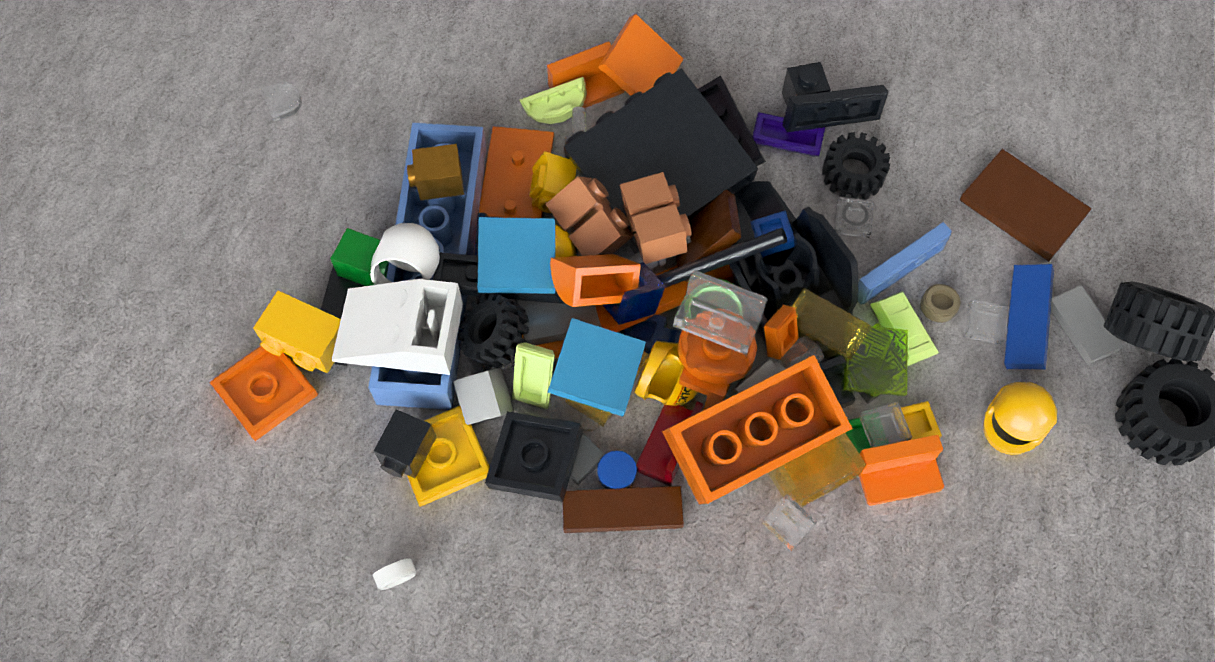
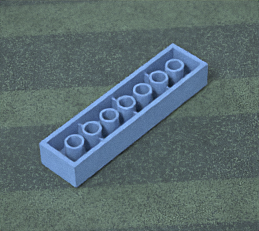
M412 123L395 225L399 223H414L430 231L436 240L439 252L473 255L487 156L483 127ZM457 144L461 162L464 195L420 201L417 187H410L407 174V165L413 164L412 149ZM389 262L387 279L391 282L423 278L420 272L403 270ZM461 295L463 307L460 321L465 320V315L463 314L466 311L468 295ZM458 328V333L463 332L462 328ZM458 333L450 375L372 366L368 388L376 405L452 409L455 395L453 381L457 380L460 357L459 344L462 342L458 340Z

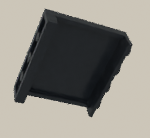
M681 68L673 74L670 72L663 74L655 81L654 87L645 93L640 91L633 94L627 99L624 107L616 112H606L596 121L595 126L586 132L583 130L576 132L567 140L564 146L565 158L573 162L583 177L599 180L608 191L609 195L606 198L610 202L609 206L611 209H620L626 217L620 184L663 172L668 186L675 185L680 200V206L677 207L679 215L686 214L688 221H690L724 190L727 189L730 193L735 194L754 181L758 167ZM629 225V226H628V229H629V230L631 231V233L634 235V234L636 233V231H635V232H632V229H631V227H630V225ZM633 236L630 239V248L636 254L639 252Z

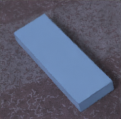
M942 222L862 277L858 282V302L861 305L867 303L941 252L951 236V229Z

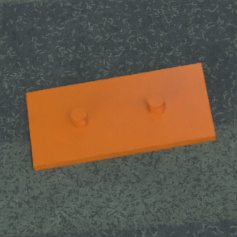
M493 126L482 186L475 244H478L479 217H543V211L538 207L532 206V198L529 197L532 175L534 174L532 167L544 151L552 153L554 132Z

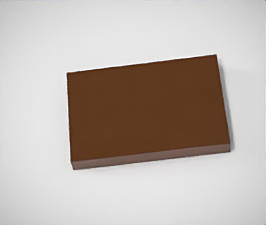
M1001 149L960 198L961 202L1048 262L1092 209L1004 149Z

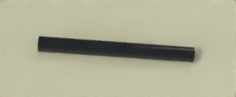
M783 228L776 229L643 280V289L646 294L654 293L787 242V236Z

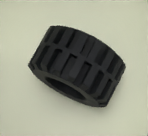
M1133 281L1121 282L1103 326L1113 336L1147 351L1182 361H1200L1215 329V310L1201 302L1158 287Z
M1173 358L1168 363L1165 359L1156 361L1152 366H1147L1121 391L1122 395L1117 399L1115 406L1120 409L1115 413V419L1123 424L1118 429L1121 436L1127 435L1131 441L1127 444L1133 450L1136 447L1142 450L1140 456L1147 460L1156 457L1157 464L1166 465L1171 461L1174 466L1182 465L1187 461L1192 462L1215 446V380L1211 378L1214 373L1207 368L1201 371L1198 369V363L1193 361L1183 364L1182 360ZM1159 398L1166 399L1177 405L1186 418L1187 426L1179 425L1170 420L1162 411Z

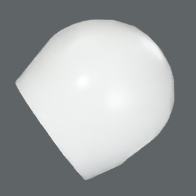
M399 223L385 230L372 258L370 275L374 285L392 283L379 269L378 264L385 260L403 270L420 272L423 277L422 279L430 280L440 260L439 246L430 231L414 223Z

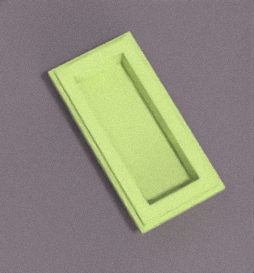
M903 291L870 304L883 329L892 330L900 338L906 333L901 340L906 346L896 336L893 341L896 343L894 346L895 350L898 349L897 345L900 347L897 354L901 349L904 350L903 354L906 352L903 358L901 357L902 352L898 354L902 362L906 360L905 367L939 353ZM884 330L890 336L889 340L892 341L894 334Z
M526 342L517 344L512 399L544 409L549 408L551 393H548V389L553 377L555 359L553 350Z

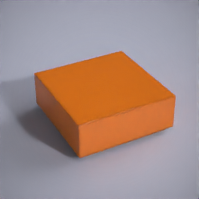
M783 305L764 325L768 357L780 360L799 339L797 315L794 307Z

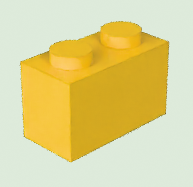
M277 291L253 327L261 339L260 345L274 355L280 356L283 352L293 357V361L297 365L308 371H313L317 368L328 374L335 363L332 361L341 319L281 291Z

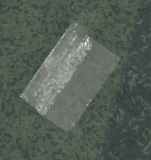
M694 270L689 279L686 295L675 315L673 327L747 355L760 325L767 298Z

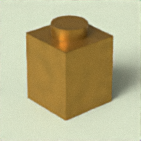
M457 144L412 149L413 164L407 165V174L410 187H417L420 201L464 195L461 162Z

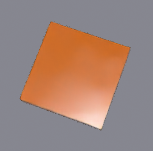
M637 14L629 17L598 67L632 96L640 91L645 93L654 87L655 81L663 74L668 72L671 74L675 73L684 58Z
M259 346L209 382L254 441H257L318 396L317 391L287 354L282 352L280 356L268 352L262 346Z

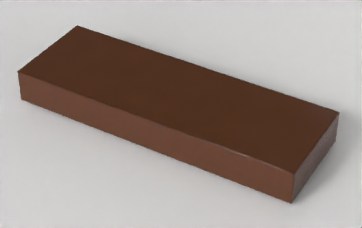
M681 486L566 491L563 501L564 533L679 529L684 526Z

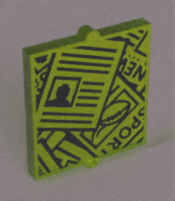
M879 323L873 326L846 324L844 357L847 364L844 368V390L870 393L872 397L880 394L906 396L908 330L881 327Z

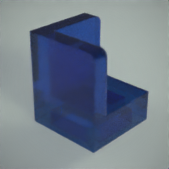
M644 262L639 263L641 266L638 288L625 292L621 303L603 304V307L618 325L656 313L665 286Z

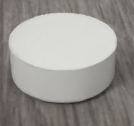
M407 558L376 571L373 574V578L378 589L386 590L413 578L416 570L411 558Z

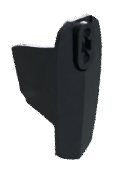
M769 181L749 183L733 194L736 199L741 229V238L738 240V244L755 238L750 221L781 211H786L794 236L793 248L762 257L761 253H757L729 264L737 286L743 293L753 318L765 336L764 325L783 305L795 308L799 339L784 355L792 365L815 355L818 363H822L845 353L848 354L849 336L852 335L849 333V330L851 332L856 330V327L854 330L850 328V326H855L853 309L858 302V264L855 256L824 215L813 211L810 207L802 209L796 219ZM808 314L812 318L804 321L799 319V316ZM820 339L821 344L827 345L829 349L826 351L816 350V341Z

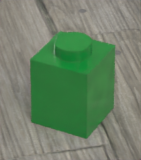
M347 228L330 258L337 276L364 286L374 285L370 276L371 262L381 240ZM385 260L378 265L381 273L387 278L389 262Z

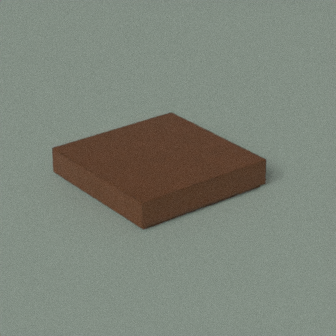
M727 189L689 221L692 233L690 236L691 242L687 244L686 253L676 255L677 267L727 249L741 238L736 199Z

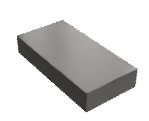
M1082 285L1052 298L1051 312L1087 366L1122 349L1123 344L1119 338L1113 336L1104 328L1103 325L1106 319Z

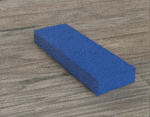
M1052 264L1014 265L1004 361L1006 369L1046 370L1054 278Z

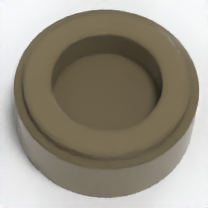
M936 284L925 291L920 306L923 314L928 319L943 323L950 321L956 315L961 301L958 293L952 287Z

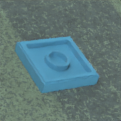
M479 217L478 293L555 294L556 289L553 284L550 267L551 257H555V219Z
M572 318L548 393L624 416L646 342Z

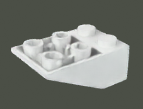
M413 279L348 289L332 361L450 375L463 307L458 283Z

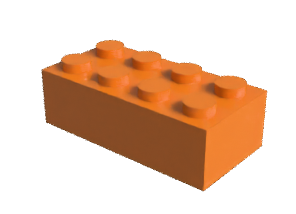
M815 355L662 432L698 504H709L853 428Z

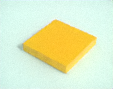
M461 406L424 420L432 424L437 438L416 478L407 475L420 507L487 477L490 466L472 425L465 423Z

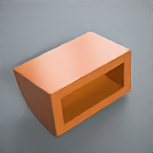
M616 254L551 257L550 267L553 284L557 294L567 305L579 307L637 302L641 264Z

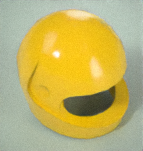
M1013 382L1003 386L990 403L983 422V431L990 445L996 450L1010 455H1019L1038 446L1057 423V408L1052 395L1044 387L1033 382ZM993 412L999 426L1005 432L1019 440L1031 442L1024 445H1014L1001 439L993 428Z

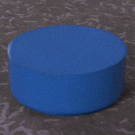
M608 452L598 463V479L606 489L630 488L636 479V463L626 452Z

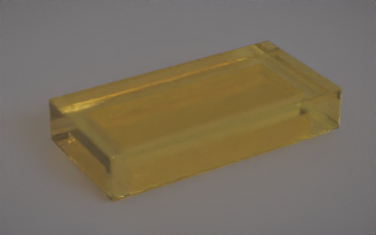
M805 288L792 306L796 311L797 326L800 332L840 355H844L849 360L852 359L871 329L870 324Z

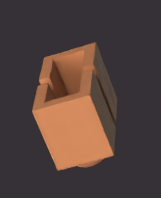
M661 172L620 184L623 207L630 222L632 232L636 231L634 238L644 265L686 253V237L692 235L690 224L686 214L679 215L677 207L680 206L677 189L675 185L668 186L664 173Z
M577 176L547 202L546 206L564 231H568L571 227L574 228L575 231L569 238L582 256L613 254L634 236L628 229L630 222L620 209H611L609 206L610 202L606 198L609 195L608 191L599 180Z

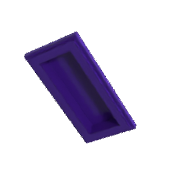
M758 112L752 135L757 145L813 157L820 155L825 127L787 132L782 125L784 117Z

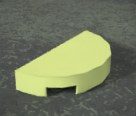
M580 77L525 97L519 101L527 115L537 122L546 124L564 122L573 117L583 106L587 95L586 82L584 77Z

